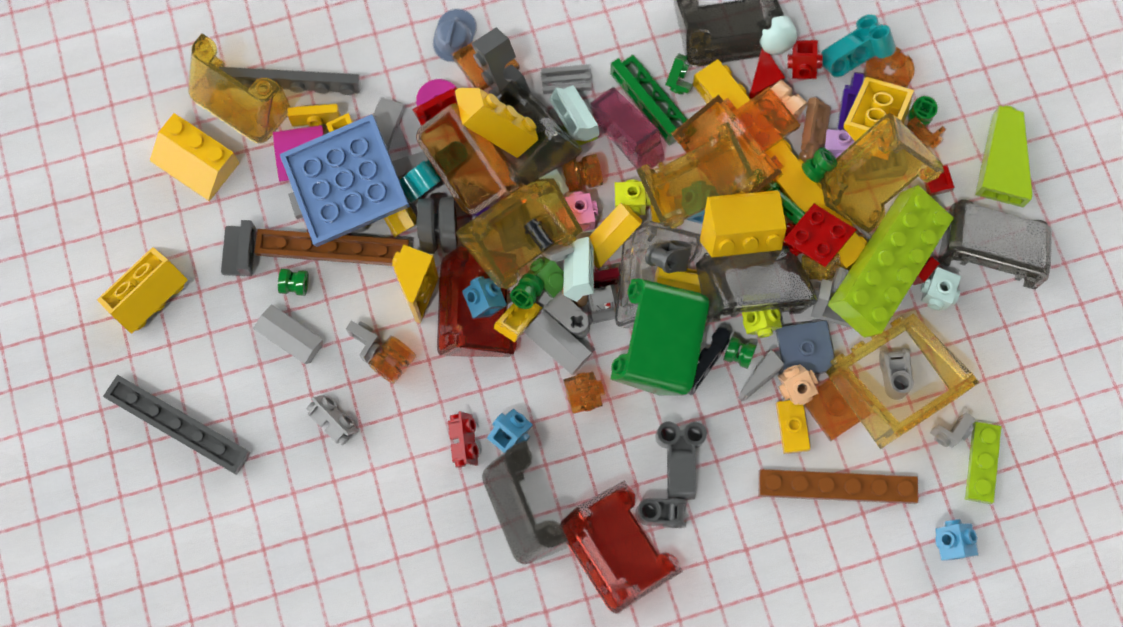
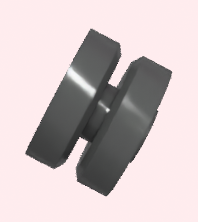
M443 197L440 199L439 214H436L435 203L432 198L418 199L417 235L422 252L435 254L438 238H440L441 248L444 253L458 252L455 197Z

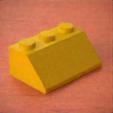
M869 77L865 78L844 123V129L864 153L889 159L909 113L914 90Z
M458 88L455 91L462 125L514 157H520L538 141L534 121L517 113L512 106H506L495 95L488 94L480 88Z
M175 113L159 130L150 157L151 163L209 202L240 164L234 152Z
M778 190L707 197L700 242L712 258L782 250L786 223L781 195Z
M403 245L401 252L397 251L395 253L392 266L415 322L421 323L439 276L433 255Z
M152 247L109 287L97 301L132 334L134 331L143 328L147 319L154 312H159L172 295L179 293L184 288V284L188 279L166 257Z

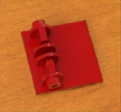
M813 204L783 241L791 246L790 252L793 255L804 254L826 268L857 229L818 205Z

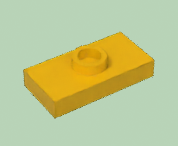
M337 104L287 108L288 118L292 127L325 125L341 117Z
M513 303L495 323L493 329L516 342L540 314L542 307L534 303L531 308L522 309Z
M790 400L776 402L783 454L810 451L804 405H794Z

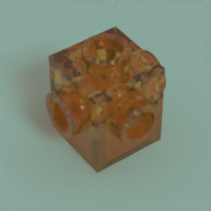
M593 371L579 373L576 376L563 379L572 414L591 411L603 406L601 396L605 395L603 383L601 380H596Z

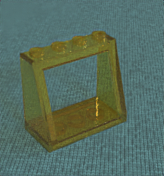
M914 313L906 319L903 315L890 323L892 326L887 331L883 330L881 334L870 336L872 340L865 344L863 340L850 349L852 353L846 357L843 353L830 361L832 366L826 371V374L880 449L980 383L975 375ZM907 331L949 390L899 422L849 367Z

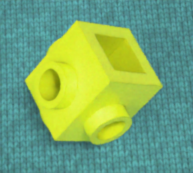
M631 179L625 182H615V208L620 203L628 205L637 216L646 215V206H651L650 191H645V181L639 182L638 180Z
M758 297L740 305L743 326L747 334L758 335V338L772 336L773 331L782 328L781 314L777 308L775 298Z

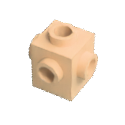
M801 364L791 366L777 376L781 383L778 388L785 400L789 399L794 405L806 404L813 399L814 395L818 394L815 387L818 384L816 376L812 370L808 371Z

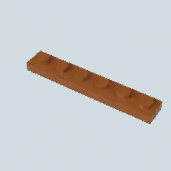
M258 229L254 253L256 256L392 266L395 253L397 251L401 252L403 245L409 246L410 242L403 239L343 235L316 247L313 245L309 232Z
M760 469L758 497L917 504L918 477Z

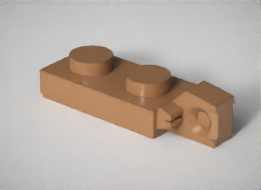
M817 97L809 98L801 142L802 151L799 153V159L803 162L807 159H812L814 153L819 148H825L831 108Z

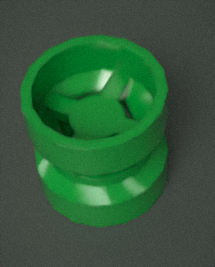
M928 96L917 98L907 115L909 123L916 128L927 127L937 114L938 105L936 101Z
M821 147L814 153L812 159H807L802 164V170L810 180L819 183L825 178V173L835 169L838 163L829 150Z
M281 268L278 276V292L280 294L294 292L296 295L305 296L309 283L308 271L299 270L298 272H292L290 269Z
M528 273L523 275L518 285L510 293L512 302L522 309L531 308L536 302L537 297L543 292L544 284L534 274Z
M732 336L723 360L730 363L735 361L741 367L748 369L756 345L750 342L742 343L739 338ZM741 346L738 358H736L739 347Z

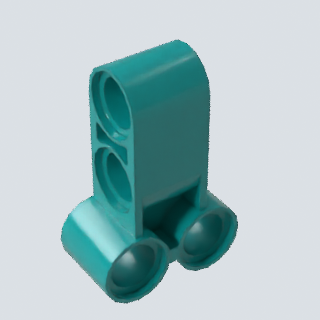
M875 15L862 16L856 22V30L821 52L823 54L822 67L832 76L841 77L874 56L878 58L891 56L896 51V46L889 26L879 25L878 18Z
M450 143L426 162L424 160L401 178L400 182L407 199L413 203L440 182L443 177L463 163L467 156L464 147L459 143Z

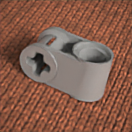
M562 291L543 307V311L547 312L576 339H582L589 333L587 315L572 299L563 296ZM576 322L577 324H579L580 322H582V327L580 328L576 326L575 328H573V323Z
M907 348L896 352L881 350L879 353V363L883 374L885 392L894 400L903 399L914 386L909 350ZM894 381H900L904 385V390L897 389Z

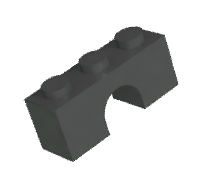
M497 27L471 43L475 50L473 57L476 63L483 69L481 73L482 78L491 88L489 93L495 95L506 106H512L531 93L524 75L512 64L505 68L508 62L516 58L509 38Z

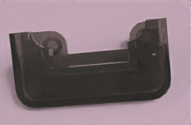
M674 0L685 56H688L687 62L693 67L710 65L717 59L721 63L759 57L762 50L760 43L763 35L762 30L771 28L774 17L784 15L778 0H735L699 6L698 0Z
M513 80L497 96L500 102L506 106H512L523 117L531 118L536 125L538 141L520 157L516 158L496 146L509 162L508 170L510 174L508 176L517 185L520 186L522 183L528 185L576 159L583 151L548 108ZM477 134L479 139L488 145L490 141Z
M959 200L952 204L948 213L954 219L942 238L937 259L940 264L950 266L952 260H961L960 265L965 266L970 262L1013 274L1015 275V280L1018 281L1023 278V287L1034 290L1048 280L1051 269L1052 228L1048 226L1047 222L1043 220H1029L977 206L969 200Z
M782 246V250L713 258L709 253H705L703 255L704 258L696 263L701 294L706 295L709 299L707 323L719 322L721 320L720 315L722 314L724 316L736 317L744 312L782 309L783 312L789 311V315L801 314L818 301L816 291L798 256L793 255L788 246Z
M526 440L507 449L490 463L482 474L484 486L511 553L520 564L533 563L566 549L568 544L562 527L556 521L547 520L536 524L519 483L525 480L524 471L532 463L531 452Z

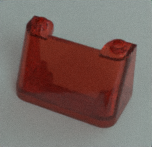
M459 246L442 259L439 274L437 351L439 355L463 357H510L514 355L517 340L513 342L493 329L495 323L506 312L507 306L491 317L473 319L462 291L471 285V280L477 277L484 276L485 279L496 278L507 304V284L511 283L518 275L516 255Z
M625 480L579 505L560 522V531L563 538L607 608L615 614L625 610L683 572L674 555L667 552L658 555L630 510L635 506L636 497L634 491L627 485Z

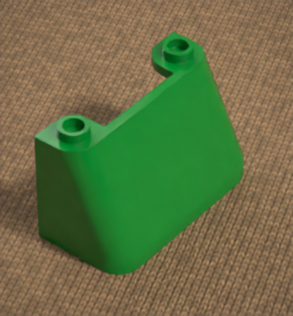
M640 278L631 279L627 293L629 301L638 305L628 354H621L614 359L611 366L610 380L659 396L686 395L690 392L694 383L709 309V299L706 295Z

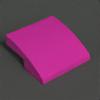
M323 125L273 132L279 182L289 180L279 154L323 136Z

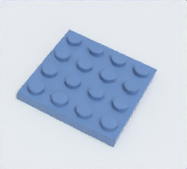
M373 114L279 154L313 245L316 247L410 207Z

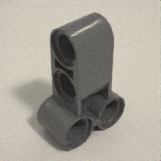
M668 421L662 423L656 431V442L662 448H667L668 499L695 500V448L700 447L707 437L706 428L699 422H691L683 431H680L677 424ZM664 429L672 430L675 435L674 440L665 441L661 437V431ZM695 429L699 431L701 439L696 442L691 441L688 438L687 432Z

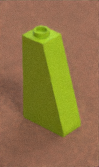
M999 106L992 115L975 192L976 196L1022 208L1032 200L1024 112L1018 111L1012 106Z

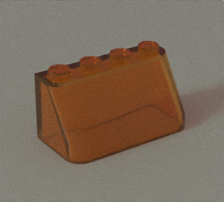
M458 103L449 105L418 129L416 133L417 143L465 213L476 214L523 186L498 146L462 125Z

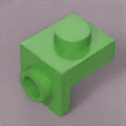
M546 257L538 258L530 265V270L526 274L530 273L538 276L544 284V291L554 298L564 287L563 270L554 261Z

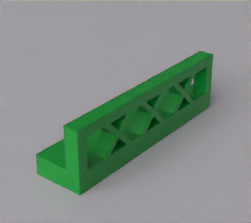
M631 55L623 62L619 58L611 62V76L669 146L693 129L690 122L634 55ZM633 64L637 69V78L627 69L629 65ZM641 84H647L652 87V96L646 92ZM655 102L665 103L668 107L667 114ZM670 120L680 121L684 128L679 131Z

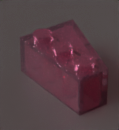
M614 87L590 103L592 116L598 127L601 126L609 138L642 176L665 160L659 129Z

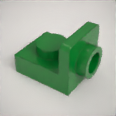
M678 53L665 85L670 87L672 92L683 95L690 92L693 84L680 80V78H685L689 65L685 64L688 56Z

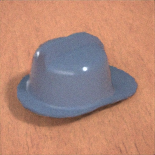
M463 9L449 10L438 21L433 38V48L435 53L447 62L459 61L470 51L476 31V22L468 11Z

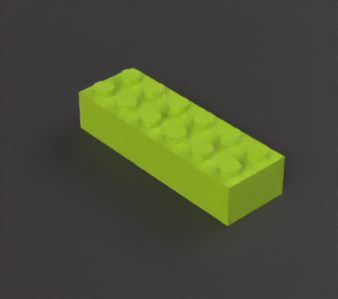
M919 185L900 192L827 305L862 337L866 338L881 334L954 218Z

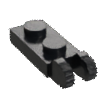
M718 328L711 337L712 341L709 349L705 347L699 354V363L697 364L694 383L688 394L693 395L726 349L730 338L727 328Z

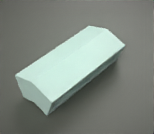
M574 85L565 89L556 87L549 100L572 139L587 141L599 136L598 124Z
M589 237L573 240L569 245L573 247L574 252L568 254L567 258L564 259L563 295L576 302L582 296L594 294V247Z

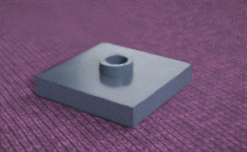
M827 321L783 326L775 330L780 358L784 363L783 371L799 364L808 371L812 370L814 375L835 372L837 370Z

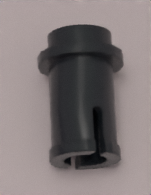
M534 218L524 226L525 234H529L540 251L543 252L555 242L541 226L542 221Z

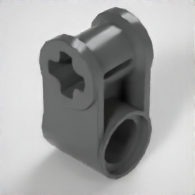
M679 240L654 243L648 248L645 261L650 266L661 267L666 273L687 271L692 245Z
M645 499L636 508V519L643 525L686 528L684 506L687 505V500ZM646 505L651 506L655 511L654 518L644 517L642 507Z

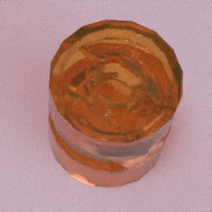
M597 154L584 156L581 161H578L576 158L562 161L563 175L566 178L565 184L569 189L568 193L583 190L585 185L588 188L603 185V176Z
M390 335L381 346L383 351L381 353L376 352L367 364L385 380L395 384L403 374L402 368L408 367L416 358V354L399 339ZM389 357L396 364L392 366L385 360Z

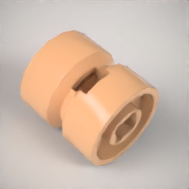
M780 80L766 93L761 101V105L770 113L776 112V119L787 127L799 117L808 105V102L799 94L793 95L792 88L783 80Z

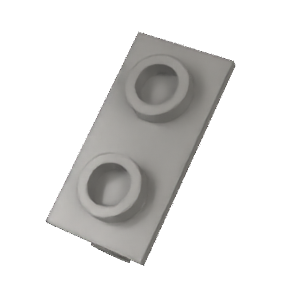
M321 395L311 398L313 402L306 408L309 411L308 415L320 427H323L327 421L330 423L324 431L336 444L344 445L349 440L348 435L359 432L354 426V421L349 416L342 414L336 408L337 405L330 397Z

